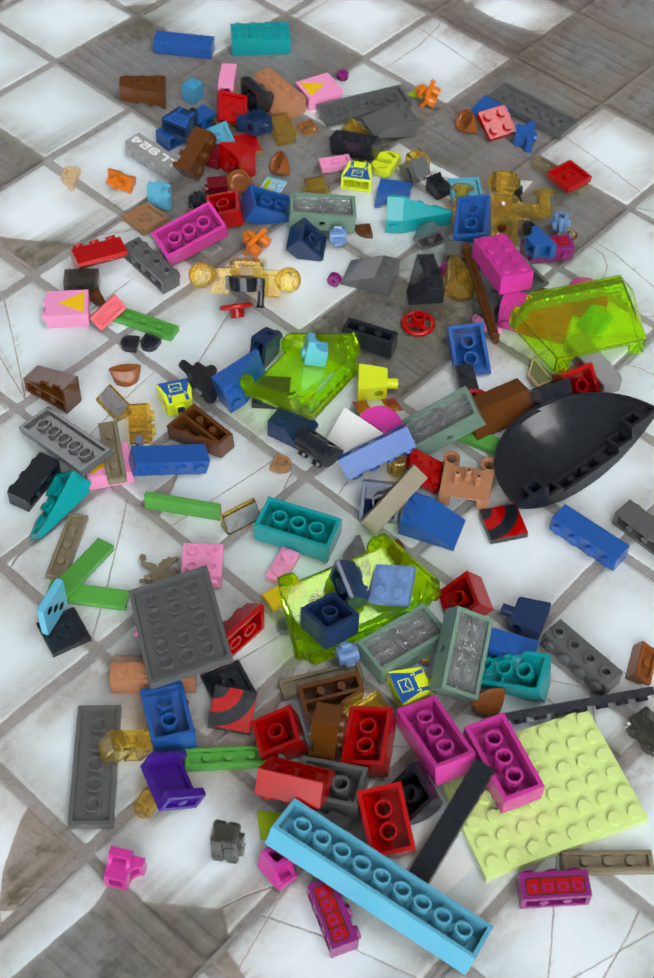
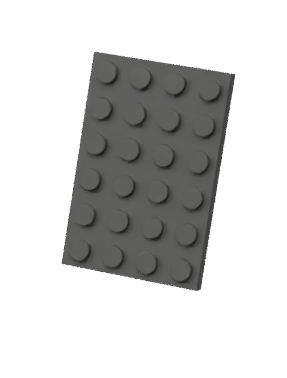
M207 565L128 590L151 690L234 662Z

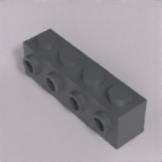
M137 237L124 244L128 251V255L124 259L160 292L165 294L180 286L179 271L176 268L174 269L166 259H163L156 250H153L146 241Z
M558 620L544 632L541 644L545 650L555 655L561 664L570 668L594 692L606 695L620 683L623 671L563 620Z

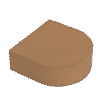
M276 453L270 465V471L279 474L288 473L291 470L290 458Z

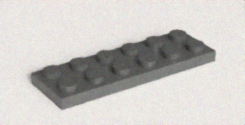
M507 82L488 95V97L509 107V113L528 123L536 121L535 126L560 140L579 125V120Z
M395 85L316 104V110L325 125L330 127L361 120L362 117L393 103H407L410 108L412 102L402 87Z
M48 406L19 426L21 433L83 477L113 455L109 447Z
M78 705L68 829L114 828L122 716L121 705Z

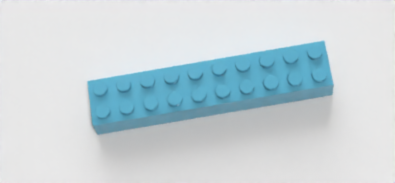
M295 798L270 829L265 842L266 845L464 975L467 974L492 931L493 925Z

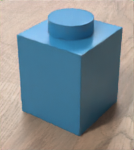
M192 77L182 84L183 100L196 105L204 97L203 82Z

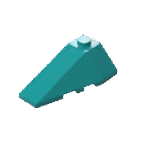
M387 195L385 233L403 234L417 231L418 226L431 221L440 227L451 225L452 210L437 205L430 206L424 204V201L421 200L417 202L405 195Z
M74 470L57 473L47 489L45 495L48 496V499L40 507L43 512L35 520L29 538L32 540L41 539L88 495L91 482Z
M527 651L520 655L511 656V654H506L504 657L492 659L486 657L481 687L504 688L507 695L545 703L551 680V655Z

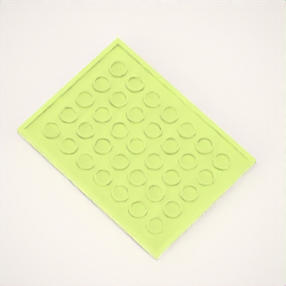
M588 710L580 713L574 712L515 732L545 785L542 798L501 814L486 787L461 831L486 882L560 855L561 851H571L647 823L649 818ZM465 775L440 785L448 803L451 801Z

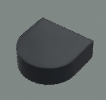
M148 333L140 341L141 349L145 352L157 350L162 343L160 338Z
M124 336L121 339L122 350L137 353L140 336Z

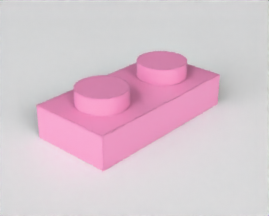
M349 154L318 158V165L322 173L344 171L351 158Z
M282 546L266 573L265 580L277 585L287 581L300 559V553Z

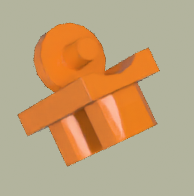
M431 80L429 87L425 84L416 86L415 93L419 97H423L420 107L424 108L425 105L433 108L436 104L441 89L434 86L435 80Z
M107 169V185L111 186L114 190L119 189L129 194L133 192V187L136 185L135 176H129L120 170Z
M265 227L257 234L254 230H246L242 234V241L246 244V249L243 251L245 256L250 253L257 258L263 250L258 244L265 249L270 245L272 239L266 235L268 230Z

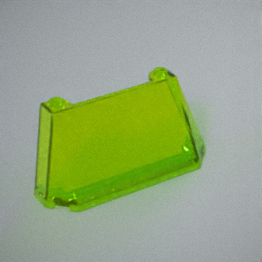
M621 275L531 292L525 297L527 300L520 307L516 306L511 312L509 326L517 332L552 372L567 369L573 357L628 346V351L631 354L642 353L647 339L633 288Z
M355 332L315 333L318 341L327 342L329 353L325 367L304 365V359L301 357V348L308 333L286 334L281 340V348L284 354L255 382L250 374H244L239 379L245 396L307 420H315L359 372V364L356 363L357 355H360V345Z
M386 533L372 537L367 543V552L348 561H355L356 566L360 567L363 574L362 581L364 585L368 586L369 591H371L376 564L414 566L416 568V576L410 607L373 605L368 600L366 605L353 608L359 613L358 633L341 642H355L357 645V641L423 603L428 607L433 600L437 601L440 596L439 579ZM332 567L299 581L294 573H285L277 577L280 600L293 656L295 659H304L314 665L334 658L335 647H339V643L325 650L300 627V608L333 591L335 592L329 577Z

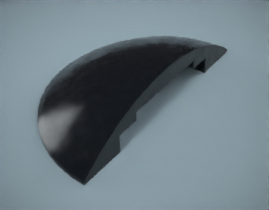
M583 392L556 397L532 407L508 426L498 442L494 457V468L499 486L508 499L519 509L545 507L569 498L604 475L630 450L654 419V406L640 399L617 393Z

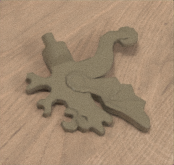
M145 554L139 556L141 565L151 571V574L139 579L140 583L150 584L178 573L175 567L171 568L178 561V557L162 559L158 568L156 564L145 562Z

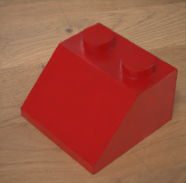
M222 141L219 143L220 168L230 174V172L240 169L247 172L251 178L255 176V150L245 142Z
M238 189L206 196V202H211L227 228L244 225L243 206Z
M592 362L579 363L551 374L553 381L569 378L572 394L601 392Z
M465 571L437 592L444 613L446 609L456 606L484 616L494 610L482 577L469 571Z
M290 704L251 721L261 759H269L271 756L278 757L280 753L284 755L285 759L291 760L309 751L299 715Z

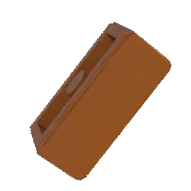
M641 641L632 647L625 678L649 686L654 672V648Z

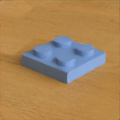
M376 564L369 603L373 605L410 607L416 568L414 566Z

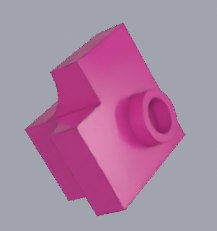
M111 846L108 853L106 870L103 875L105 886L128 891L129 885L134 878L145 876L147 869L146 859L134 856L132 850Z
M271 847L261 851L257 867L278 891H281L297 879L298 875L294 870L297 864Z

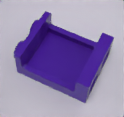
M186 751L152 752L140 766L159 811L196 808L206 796L204 788H194L183 765V761L188 756Z

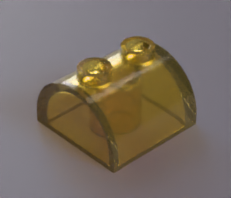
M455 254L446 262L445 275H443L445 282L444 295L458 302L470 301L474 299L472 280L467 265Z

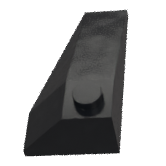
M434 254L417 255L407 289L409 305L443 303L445 287Z

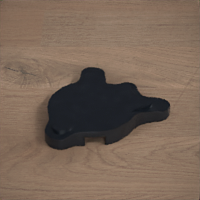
M181 360L178 366L187 375L191 388L193 390L197 388L202 392L200 396L207 403L213 404L217 400V392L211 377L216 374L217 368L214 365L204 366L199 362L191 365L186 360Z

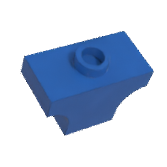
M530 121L528 124H517L513 146L523 148L525 153H531L532 144L537 139V133H534L536 121Z
M535 225L531 227L530 235L525 237L523 250L532 259L545 257L550 260L555 257L557 244Z

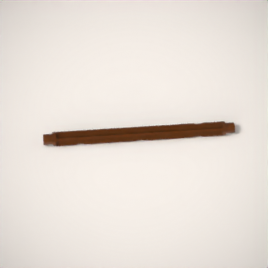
M468 242L462 244V253L477 295L489 338L494 345L500 343V334L494 321L476 261L472 257V248Z

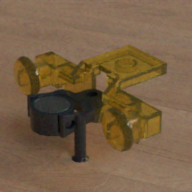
M233 257L230 260L229 267L210 266L207 263L200 262L194 264L189 270V280L195 287L206 288L212 283V294L229 295V288L235 292L258 291L256 308H266L264 306V297L280 298V290L285 293H292L301 284V276L294 268L286 267L281 270L265 269L267 259ZM241 265L243 267H254V275H240Z

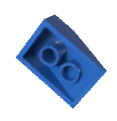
M249 184L241 197L245 221L258 225L288 222L289 195Z
M491 195L458 197L454 240L473 243L474 239L491 236Z
M483 322L448 326L445 334L453 369L457 365L472 363L475 376L491 374Z
M256 348L211 377L220 402L230 413L245 405L266 377L259 350Z
M414 492L408 499L399 520L398 534L454 551L466 520L432 497Z
M176 681L152 690L150 687L140 689L141 702L153 752L182 751L197 747L196 733L182 681Z

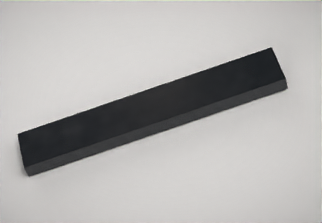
M475 758L410 868V873L430 885L496 772L494 768Z

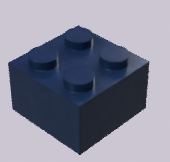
M333 591L300 608V627L326 650L358 633L359 613Z

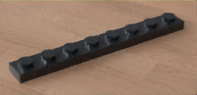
M651 686L505 712L508 721L520 724L527 722L526 718L534 717L535 721L547 719V714L555 713V717L568 715V710L575 709L576 713L586 712L588 707L595 706L596 710L608 708V703L615 702L616 706L629 704L628 700L635 699L636 702L649 700L648 696L654 695V688ZM498 714L486 716L485 719H487V718H489V717H492V716H495V715H498Z

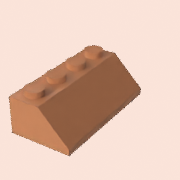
M270 67L255 74L253 79L259 84L262 83L268 92L271 91L273 93V104L268 113L280 123H284L306 112V96Z
M142 655L113 656L109 679L112 694L140 693V689L150 687ZM197 675L181 680L185 693H197Z

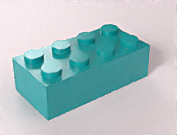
M289 22L230 24L232 56L291 54Z
M268 496L254 524V539L280 548L284 546L302 555L328 562L341 535L342 519Z

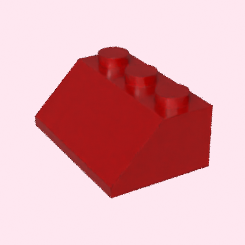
M111 235L105 237L106 240L99 242V239L89 241V245L83 246L82 243L73 245V249L69 252L75 271L127 256L128 251L121 237Z
M246 603L243 607L236 609L227 621H223L233 657L265 628L264 605L262 603Z
M350 706L341 763L368 767L369 777L389 778L397 723L392 707Z
M271 756L258 768L254 794L260 795L265 800H281L286 805H289L295 798L312 810H317L326 802L335 770Z
M401 781L356 791L368 846L387 858H396L416 853Z

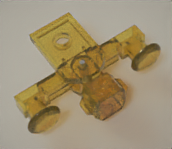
M498 170L487 178V186L493 193L491 195V236L506 234L514 246L517 247L519 219H550L552 216L550 199L557 194L550 188H538L532 192V195L537 196L536 204L520 203V200L513 193L520 188L521 179L513 171ZM455 183L451 185L450 189L455 191L452 213H456L457 198L468 196L470 191L475 190L471 184ZM498 225H504L506 231L504 233L498 232Z

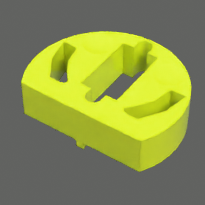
M393 151L380 152L377 158L372 161L373 172L381 177H390L400 164L401 155Z

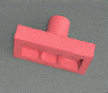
M113 294L88 318L102 331L127 307L116 294Z

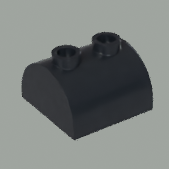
M250 76L240 78L241 94L247 96V110L250 112L260 108L268 113L273 104V93L271 91L268 92L262 83L259 84Z
M564 378L548 382L529 390L533 404L536 406L553 398L572 394L570 379Z
M302 426L295 436L294 445L299 449L298 454L305 459L308 456L313 459L311 463L320 469L322 466L326 468L332 466L338 460L337 456L344 452L343 449L317 431Z
M413 761L391 782L401 781L411 825L430 818L443 804L441 797L420 762Z

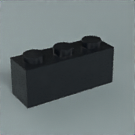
M335 130L329 138L333 155L349 154L352 158L374 161L380 153L379 138L375 135Z
M348 317L342 328L341 344L391 359L397 348L398 332Z
M39 452L31 460L29 466L20 473L15 483L9 486L7 494L10 504L30 512L47 491L54 476L57 473H61L59 460Z

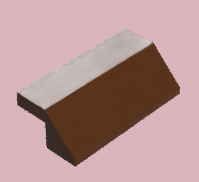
M516 378L474 396L473 398L486 425L471 433L477 440H480L490 434L493 435L507 429L516 418L534 407L528 388Z

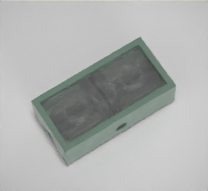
M290 191L288 228L301 219L306 218L320 231H329L334 226H342V228H346V233H354L357 218L355 196Z
M466 386L402 420L403 424L406 423L417 445L415 448L428 455L486 425L472 394Z
M423 603L357 641L360 661L381 685L387 681L388 672L408 669L418 663L419 660L437 651L442 623L427 605Z
M460 606L445 610L429 686L430 691L464 703L478 700L494 619Z

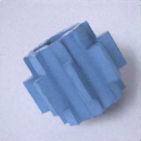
M555 212L554 216L550 218V225H552L554 232L564 233L570 227L571 219H569L567 212Z
M334 226L333 229H329L330 244H334V246L346 244V228Z
M349 641L339 643V647H335L334 651L338 665H345L346 668L355 666V662L360 661L359 650L355 642L349 643Z

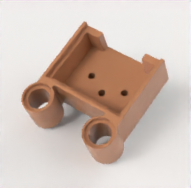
M446 452L443 456V476L438 502L449 505L450 497L477 501L476 510L487 509L492 481L496 478L494 458H484L481 461L480 469L459 466L460 455L457 452Z

